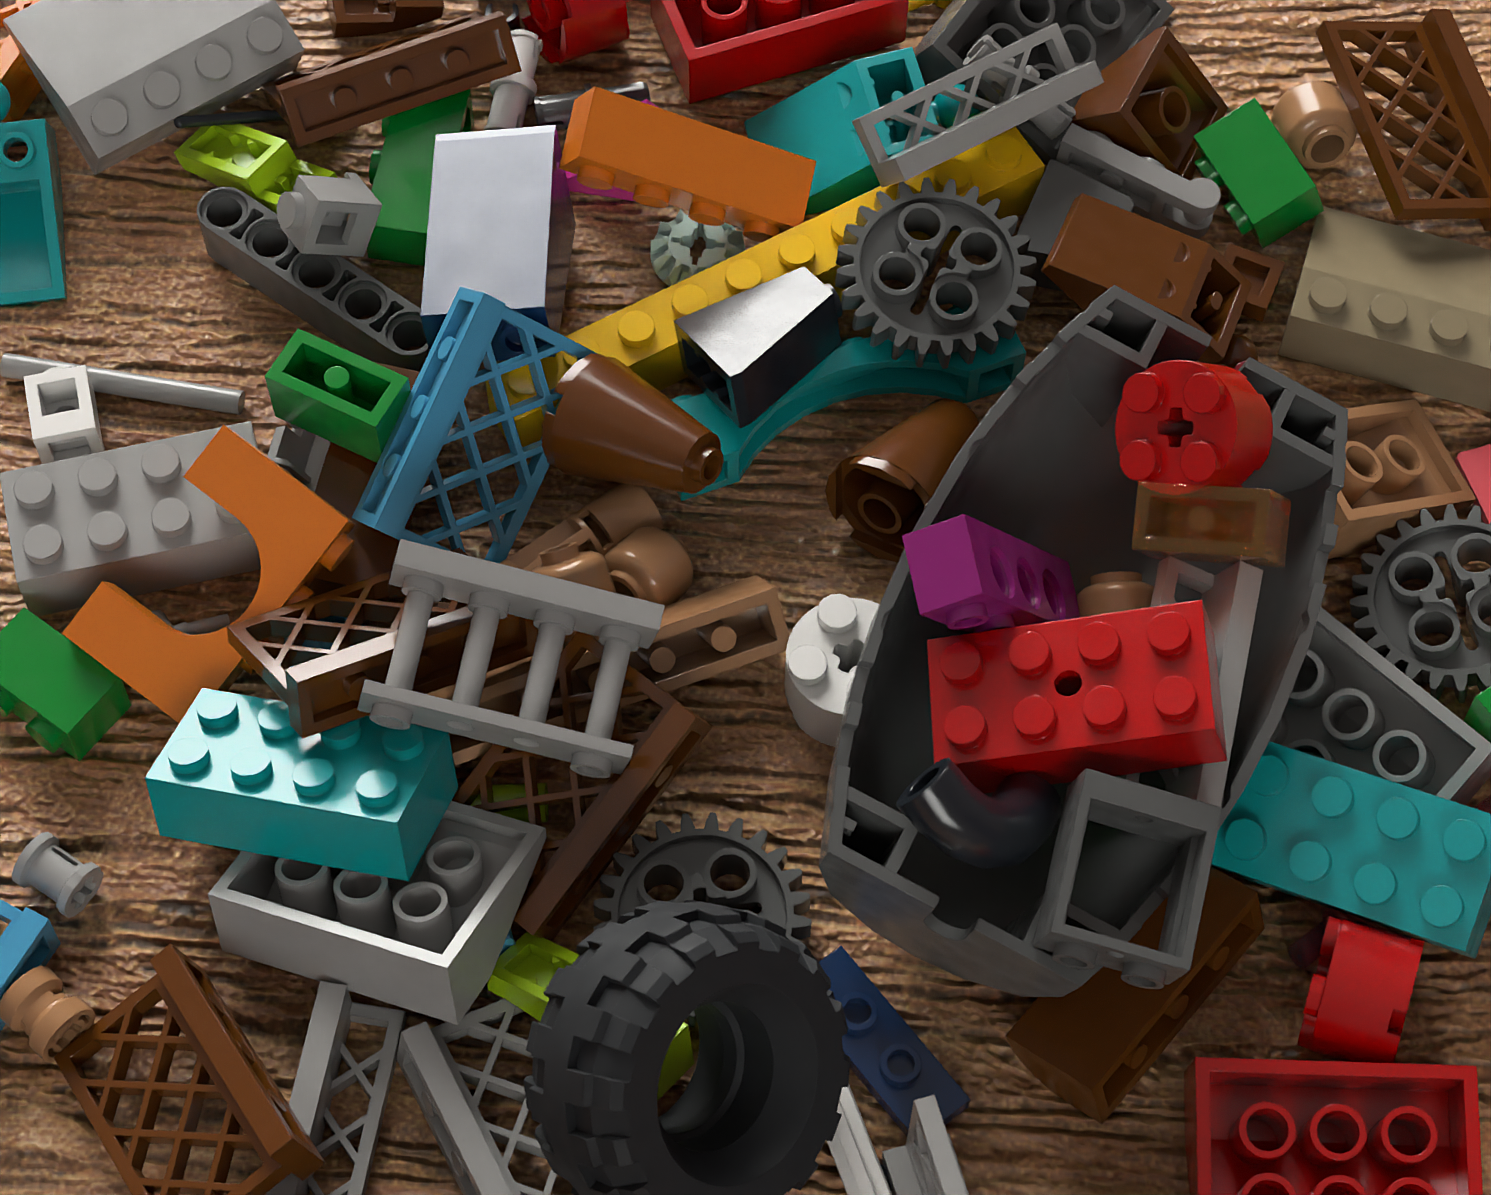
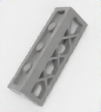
M1054 23L853 120L852 123L883 188L906 181L1104 83V80L1095 60L1076 66L1058 23ZM1043 42L1046 43L1059 73L1045 81L1024 72L1031 49ZM1016 56L1013 67L1002 63ZM988 69L1009 78L1003 100L996 105L975 96L982 72ZM967 80L964 91L953 87ZM1021 83L1032 86V88L1018 94ZM938 93L960 102L954 124L947 129L926 121L932 97ZM917 104L914 115L903 111ZM971 107L982 111L968 118ZM887 118H892L911 126L903 151L890 157L887 156L874 127L875 124ZM922 131L933 135L919 142Z
M1169 555L1159 562L1150 606L1177 603L1174 598L1177 583L1202 593L1201 600L1203 601L1215 636L1227 761L1158 771L1166 784L1165 791L1218 807L1222 805L1263 570L1241 560L1222 572L1213 575ZM1140 773L1119 775L1117 777L1138 783Z
M320 981L289 1106L322 1158L342 1146L354 1164L351 1180L328 1195H365L396 1067L400 1034L405 1029L407 1016L406 1012L402 1010L352 1002L347 985ZM351 1022L387 1028L383 1048L357 1064L345 1047ZM343 1059L350 1070L338 1077ZM377 1069L372 1087L366 1075ZM358 1081L370 1099L367 1114L341 1129L329 1111L332 1097ZM327 1124L334 1135L322 1142ZM362 1133L358 1152H356L349 1141ZM291 1173L267 1192L266 1195H309L310 1190L313 1195H324V1193L314 1180V1173L304 1181Z

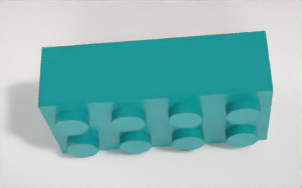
M202 688L145 776V781L160 836L409 881L458 789L449 733L412 723L409 729H392L374 723L370 720V716H364L302 739L290 726L289 708L285 702Z
M1269 741L1244 791L1217 832L1211 865L1220 871L1476 959L1491 915V814Z

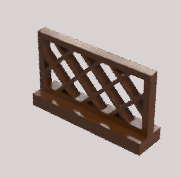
M1430 9L1421 22L1323 21L1315 33L1395 220L1479 219L1484 231H1491V98L1451 10ZM1343 42H1351L1368 53L1370 57L1366 63L1347 51ZM1406 42L1403 48L1408 58L1386 43ZM1376 59L1405 78L1401 85H1398L1372 67ZM1361 82L1390 101L1386 109L1365 96ZM1410 83L1422 89L1428 104L1407 91ZM1395 107H1400L1425 125L1421 132L1392 114ZM1382 129L1410 147L1406 156L1385 142L1381 133ZM1431 129L1443 136L1448 150L1427 137ZM1417 152L1445 170L1441 179L1412 161ZM1452 176L1464 183L1470 198L1448 185ZM1405 177L1429 193L1431 197L1429 199H1410L1401 178Z
M477 11L263 83L261 86L266 101L287 122L293 142L297 147H301L521 72L522 70L506 15L501 11H497L483 16Z
M461 548L450 550L452 552L467 555ZM392 570L227 626L228 643L288 705L290 726L302 739L370 715V713L357 710L364 681L366 679L385 684L406 599L403 603L376 600L387 596L407 598L401 591L402 587L389 584ZM441 598L439 602L450 603L449 607H432L412 691L428 694L456 684L473 612L467 608L468 606L466 605L468 604ZM510 614L504 619H499L487 672L533 656L538 635V629L533 625L534 620ZM329 616L347 618L344 624L317 621ZM364 620L392 623L390 629L361 626ZM270 636L288 638L285 644L259 641ZM305 640L333 643L330 649L302 646Z
M578 631L561 652L551 695L552 697L560 687L561 697L550 699L548 710L563 708L565 729L577 731L575 706L592 703L594 692L573 695L571 671L587 650L601 660L604 645L592 635ZM630 664L627 666L625 679L633 684V686L623 687L620 699L646 694L663 709L646 731L624 734L619 702L611 740L626 744L636 743L633 748L632 757L621 775L614 773L606 785L584 788L582 775L570 769L571 762H568L571 790L538 795L535 759L546 758V756L522 750L511 752L513 748L492 744L452 799L454 802L471 806L480 794L481 804L473 805L472 807L493 813L527 808L529 823L541 827L540 805L573 800L575 826L565 839L544 843L534 868L535 880L524 893L514 918L516 923L533 936L551 941L554 940L613 861V855L622 849L712 728L710 724L683 706ZM520 708L514 716L519 717ZM522 761L526 797L494 802L491 777L500 765ZM596 797L586 810L585 798ZM556 850L546 864L545 852Z
M171 943L149 960L157 973L54 1057L132 1195H155L154 1192L160 1193V1195H265L289 1174L293 1173L304 1181L325 1164V1161L205 971ZM163 999L168 1010L161 1036L138 1035L143 1015ZM181 1030L186 1037L179 1036ZM103 1047L115 1048L106 1080L88 1079L81 1065ZM134 1049L156 1050L148 1082L125 1081ZM175 1051H195L197 1054L190 1084L166 1083ZM210 1077L215 1085H208ZM96 1093L102 1094L101 1099H99ZM121 1095L144 1096L135 1129L116 1128L113 1123ZM162 1097L186 1098L177 1131L153 1130ZM204 1099L225 1100L227 1103L220 1133L196 1132ZM240 1127L246 1135H238ZM125 1142L131 1143L129 1149L126 1146ZM149 1144L173 1145L164 1179L145 1178L142 1173ZM192 1146L216 1147L207 1182L183 1180ZM234 1149L255 1150L264 1165L240 1184L226 1183Z

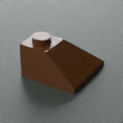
M1164 26L1155 29L1100 71L1104 83L1082 93L1074 107L1076 113L1071 117L1073 120L1069 126L1073 123L1087 131L1100 132L1107 136L1114 144L1140 157L1153 158L1160 162L1167 170L1190 181L1196 170L1194 161L1202 157L1193 136L1224 117L1228 106L1168 27Z

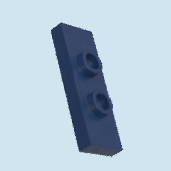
M842 946L819 961L822 969L831 979V988L829 990L833 991L835 1000L842 1003L848 1026L847 1034L842 1036L843 1054L850 1056V1069L906 1136L908 1135L914 1100L935 1095L944 1125L969 1107L971 1099Z

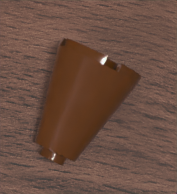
M591 353L575 362L563 375L554 392L563 396L556 414L548 411L545 413L542 423V448L547 462L563 473L577 477L691 494L701 491L718 478L724 462L718 436L620 360L614 357Z
M948 398L937 399L842 460L828 477L825 489L829 510L836 521L843 515L855 529L849 537L859 547L878 558L896 563L899 562L904 550L902 535L913 531L954 458L978 426L979 421L975 413L962 402Z

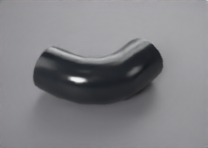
M944 758L926 769L904 790L896 802L898 809L916 829L947 856L983 869L1009 867L1023 863L1049 839L1060 820L1063 810L1061 797L1056 789L1042 777L1024 772L1008 775L999 783L993 795L989 797L974 786L950 758Z

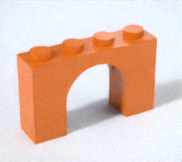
M225 425L220 428L183 476L241 521L252 535L259 552L261 572L258 589L246 611L231 624L314 597L315 592L308 588L310 583L323 567L333 571L342 562L355 543L348 536L356 525L354 522ZM102 581L62 632L69 640L178 723L181 722L202 688L229 692V688L243 670L250 675L256 672L228 643L227 626L206 634L191 635L181 632L165 623L116 584ZM269 637L259 640L260 642L273 643L268 639Z

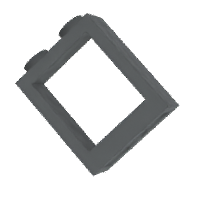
M1086 768L1067 787L1033 946L1053 952L1052 959L1067 967L1089 970L1095 968V964L1121 971V979L1124 982L1141 988L1161 989L1164 987V984L1169 985L1189 972L1222 807ZM1088 820L1179 846L1158 951L1065 924Z

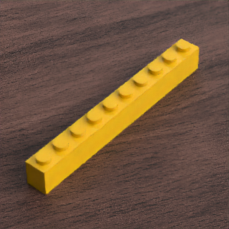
M1015 126L904 182L915 194L920 193L923 178L929 177L935 192H943L948 180L954 179L956 195L962 197L973 186L979 187L978 204L984 206L996 198L1001 200L997 218L1000 220L1012 215L1018 217L1027 212L1043 176L1045 165ZM899 183L883 188L879 186L565 337L598 354L620 360L660 391L689 377L683 371L674 320L803 266L823 284L829 283L832 285L841 301L842 292L846 289L835 287L837 269L841 267L836 264L839 245H845L843 243L846 224L857 225V211L861 205L874 210L877 192L882 191L892 200H896ZM954 230L948 234L940 254L951 249L956 238L960 235L958 231ZM913 231L908 233L917 240L931 239L924 232ZM560 351L556 353L555 357L540 359L549 390L556 388L563 375L577 362L576 358ZM528 364L501 375L510 406L537 395ZM487 380L486 389L489 413L491 414L498 410L489 380ZM559 399L553 401L554 408L556 407ZM541 406L513 417L522 447L541 439L542 423L544 420ZM497 423L498 428L506 439L502 423Z

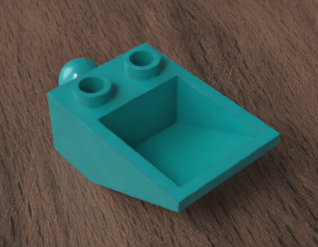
M903 48L854 60L744 121L747 138L816 161L805 215L833 209L881 186L852 121L925 86L913 48ZM959 83L953 86L962 91L965 89L964 84ZM938 93L934 101H931L926 121L936 125L940 124L946 129L952 127L960 102ZM917 104L903 111L914 115ZM971 107L968 118L980 113V110ZM885 119L874 125L888 157L903 151L911 126L894 119L891 121ZM922 131L919 142L933 135Z
M0 82V306L67 299L63 195L56 131L44 118L1 123L9 113L11 98L7 88ZM9 147H28V152L24 159L20 161L9 160L7 155Z

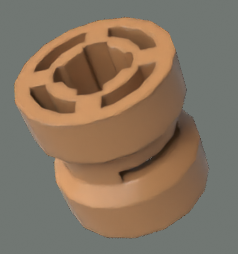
M47 966L32 968L20 976L8 988L0 1000V1019L13 1031H25L29 1036V1046L45 1062L55 1061L54 1057L92 1027L95 1019L94 1011L80 997H69L66 993H63L62 980Z

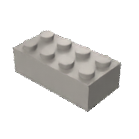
M251 421L227 426L258 449ZM221 427L1 472L0 482L16 582L28 610L38 617L81 608L102 581L116 584L130 596H137L261 569L256 543L243 523L183 477Z

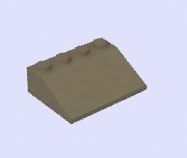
M1323 206L1324 211L1316 216L1278 355L1491 412V250Z

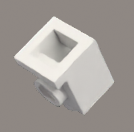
M86 365L71 368L58 366L47 369L40 374L23 377L32 438L42 464L105 451L95 393Z

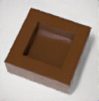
M1228 243L1223 257L1252 284L1241 315L1263 322L1282 277L1285 262Z

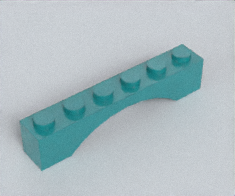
M956 305L945 311L952 315L964 313ZM1015 331L1011 340L998 335L999 341L994 354L990 355L979 345H976L973 364L968 365L958 352H954L951 354L948 369H942L936 354L928 353L923 366L916 367L915 351L906 349L897 360L892 359L893 342L888 339L873 348L870 346L871 337L865 339L862 337L850 338L842 342L838 348L754 422L742 428H739L705 393L696 396L682 395L673 398L672 401L718 436L724 457L722 470L718 478L711 485L694 494L678 491L677 493L680 500L684 501L739 482L753 459L776 435L802 417L833 403L865 395L910 393L938 396L966 404L1004 391L1024 369L1026 350Z

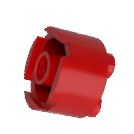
M526 0L530 15L521 18L525 30L536 33L538 40L542 39L543 48L540 55L551 64L557 61L560 64L629 39L630 29L626 3L633 0Z
M1169 360L1155 364L1144 372L1132 375L1123 386L1122 400L1117 411L1115 423V437L1120 455V467L1123 473L1130 479L1136 480L1151 491L1164 495L1218 498L1233 494L1243 487L1241 484L1248 479L1254 470H1260L1269 455L1273 437V421L1270 407L1263 394H1258L1252 384L1246 379L1248 377L1234 368L1188 360Z
M1329 916L1321 944L1316 974H1313L1304 1007V1018L1297 1046L1347 1062L1394 1063L1425 940L1343 918L1342 920Z

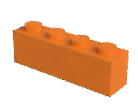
M595 86L574 100L559 169L577 174L576 180L590 188L610 190L614 186L634 193L633 200L642 205L655 208H666L668 205L687 210L689 211L688 217L701 224L721 226L727 223L743 228V235L746 238L762 243L803 223L816 161Z

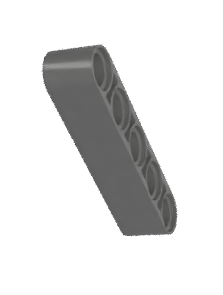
M218 187L211 189L202 196L198 202L196 213L207 253L215 262L350 352L373 362L418 372L421 371L429 349L419 307L340 255L300 253L280 228L277 214L241 190L233 187ZM272 255H279V256H276V257L269 258V256H272ZM319 285H326L325 287L313 288ZM367 315H368V316H373L372 318L365 319V320H364V319H358V318H360V317L367 316ZM412 346L421 347L418 350L405 351L406 348Z

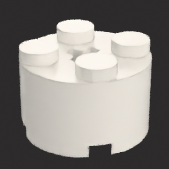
M831 594L823 598L818 606L808 611L797 622L787 642L785 662V695L793 712V718L798 726L810 737L833 747H836L846 697L870 624L879 606L878 603L873 601L850 598L843 594Z

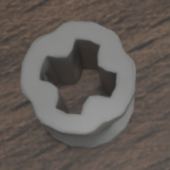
M44 832L35 837L22 851L14 865L12 880L23 888L32 885L57 902L56 908H58L61 914L71 918L80 913L97 893L104 873L101 871V867L95 863L88 862L83 864L59 848V839L49 832Z

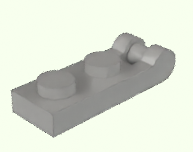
M1073 123L1061 140L1056 161L1131 197L1135 203L1134 212L1194 238H1200L1208 232L1213 213L1221 197L1220 188L1211 179L1196 178L1189 181L1167 170L1157 160L1150 157H1140L1114 144L1104 134L1097 131H1087Z

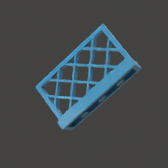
M460 286L352 519L398 540L404 539L450 551V549L436 543L448 538L451 550L461 548L464 552L459 533L487 521L493 542L484 560L495 563L505 560L550 466L542 448V437L539 441L522 447L513 417L540 406L543 416H545L546 411L556 414L563 395L554 392L555 388L549 390L540 359L560 351L571 355L577 361L591 353H598L505 306L506 303L484 292ZM502 320L517 328L524 354L497 364L491 341ZM534 337L547 343V345L536 348ZM483 361L485 369L478 371ZM528 364L537 395L510 406L501 375ZM489 380L498 411L470 422L464 405V399L471 386ZM559 399L556 407L554 408L553 401ZM456 419L458 427L451 429ZM501 422L510 453L482 463L473 433ZM462 438L471 468L442 480L436 460L441 448L447 443ZM532 456L529 465H527L526 459ZM514 464L520 482L513 498L495 505L486 475ZM429 477L431 485L424 487L427 478ZM475 480L484 510L455 521L446 491ZM435 496L444 526L423 535H417L405 529L415 504ZM505 514L502 522H500L499 516Z

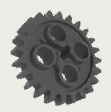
M929 177L923 178L920 193L913 194L904 181L898 184L896 200H892L882 191L877 192L874 210L861 205L857 211V225L846 224L843 236V243L845 245H839L836 264L841 267L837 269L835 287L846 289L842 292V309H857L854 313L853 329L859 330L872 326L870 346L874 348L885 340H890L893 342L891 358L894 360L902 356L906 349L915 351L916 367L923 366L928 353L937 355L942 369H948L951 354L954 352H958L968 365L973 364L976 345H979L990 355L994 354L999 341L998 335L1011 340L1017 326L1015 320H1025L1030 305L1027 300L1032 299L1036 286V281L1030 278L1034 273L1036 258L1025 255L1031 239L1029 235L1012 236L1015 233L1018 217L1012 215L999 220L997 214L1001 200L996 198L984 206L978 204L979 187L973 186L964 197L956 195L954 179L948 180L943 192H935ZM954 230L958 231L960 235L956 238L949 251L946 267L939 271L923 311L919 315L912 314L911 310L922 294L925 277H929L932 274L948 234ZM913 231L924 232L931 239L917 240L908 233ZM970 255L979 256L986 260L987 264H972L964 257ZM897 280L904 283L907 288L894 290L888 288L882 282ZM944 304L956 305L964 313L958 315L948 314L941 310L939 306Z
M1447 504L1444 520L1435 521L1430 512L1424 508L1420 510L1421 526L1415 529L1403 519L1396 521L1398 536L1396 541L1386 535L1378 534L1376 536V546L1380 556L1370 553H1363L1361 555V567L1365 574L1353 575L1352 577L1353 593L1357 597L1350 599L1351 617L1359 619L1354 623L1355 635L1363 641H1368L1367 644L1400 671L1404 672L1416 684L1420 685L1422 682L1430 684V695L1436 700L1440 698L1445 687L1454 688L1458 702L1465 703L1468 687L1477 685L1480 692H1483L1491 686V626L1482 622L1485 618L1491 616V567L1483 572L1476 573L1463 568L1465 564L1471 561H1482L1491 566V522L1490 524L1481 522L1480 506L1475 505L1470 511L1467 520L1458 519L1453 504ZM1438 556L1446 559L1458 604L1461 607H1466V625L1473 641L1478 647L1475 650H1469L1466 647L1454 603L1450 598H1446L1445 579L1435 561V558ZM1409 579H1421L1429 583L1427 587L1416 591L1407 590L1400 586ZM1429 633H1441L1450 638L1446 643L1438 646L1426 645L1420 641L1423 636Z
M710 812L706 820L704 829H695L692 819L688 813H685L681 817L679 832L672 833L659 820L656 822V841L650 843L637 833L632 836L634 858L619 852L613 855V867L619 876L601 875L600 891L608 898L594 900V917L604 921L596 925L594 931L597 928H603L609 922L617 923L621 915L634 912V909L657 902L647 893L653 887L664 884L676 887L681 892L675 899L666 902L684 903L685 899L749 912L787 929L786 937L803 944L797 939L810 937L812 920L801 915L810 910L811 898L810 893L795 892L802 885L803 873L800 868L782 871L787 864L788 850L785 847H781L768 854L765 852L767 831L763 829L750 840L743 838V819L737 818L726 832L719 830L716 813ZM734 874L741 877L747 884L735 891H725L718 888L713 882L720 876ZM753 906H757L762 911L759 914H756L749 911V909ZM694 1011L687 1017L689 1027H695L697 1023Z

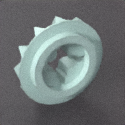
M681 209L676 218L669 223L660 221L658 232L655 238L651 240L650 246L653 269L658 277L668 286H672L745 251L742 231H737L732 225L727 223L721 226H710L695 222ZM698 237H703V240L706 241V249H704L702 257H698L697 265H693L690 247L693 246L694 240H698Z

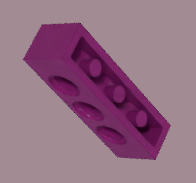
M966 514L902 535L919 613L922 616L946 624L949 629L977 633L1080 617L1076 591L1068 561Z

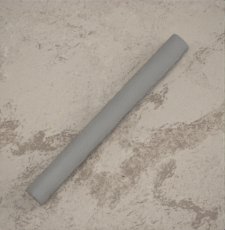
M4 353L0 362V375L2 377L24 380V376L40 374L53 367L65 366L71 368L81 365ZM86 366L94 392L241 415L244 408L245 392L242 390Z

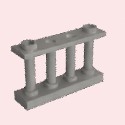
M400 539L389 584L402 587L401 591L407 598L386 682L383 684L365 679L357 710L370 713L369 718L371 721L392 729H409L412 723L571 762L570 769L588 777L608 778L611 772L621 775L632 757L634 745L614 741L611 738L630 652L638 650V647L649 649L659 632L665 605ZM441 598L468 604L467 608L473 612L452 700L412 691L433 603L441 601ZM508 614L534 620L533 625L539 629L519 717L479 707L499 619L506 618ZM573 630L598 636L599 642L604 645L585 733L545 724L565 635L572 634Z

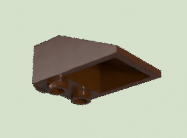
M1082 193L1074 199L1041 271L1085 311L1094 300L1110 287L1116 285L1213 337L1208 348L1198 359L1199 362L1234 368L1238 363L1246 361L1249 357L1258 361V352L1254 343L1243 335L1233 334L1252 284L1212 245Z

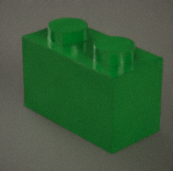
M1255 97L1193 136L1202 156L1194 161V164L1202 178L1211 179L1218 187H1222L1230 199V202L1223 207L1241 236L1251 231L1261 247L1265 248L1324 211L1316 185Z
M297 328L265 375L276 417L376 463L411 392L408 377Z
M24 607L0 631V715L7 717L13 712L28 723L25 726L27 732L46 750L55 753L59 748H62L80 761L132 704L122 679Z

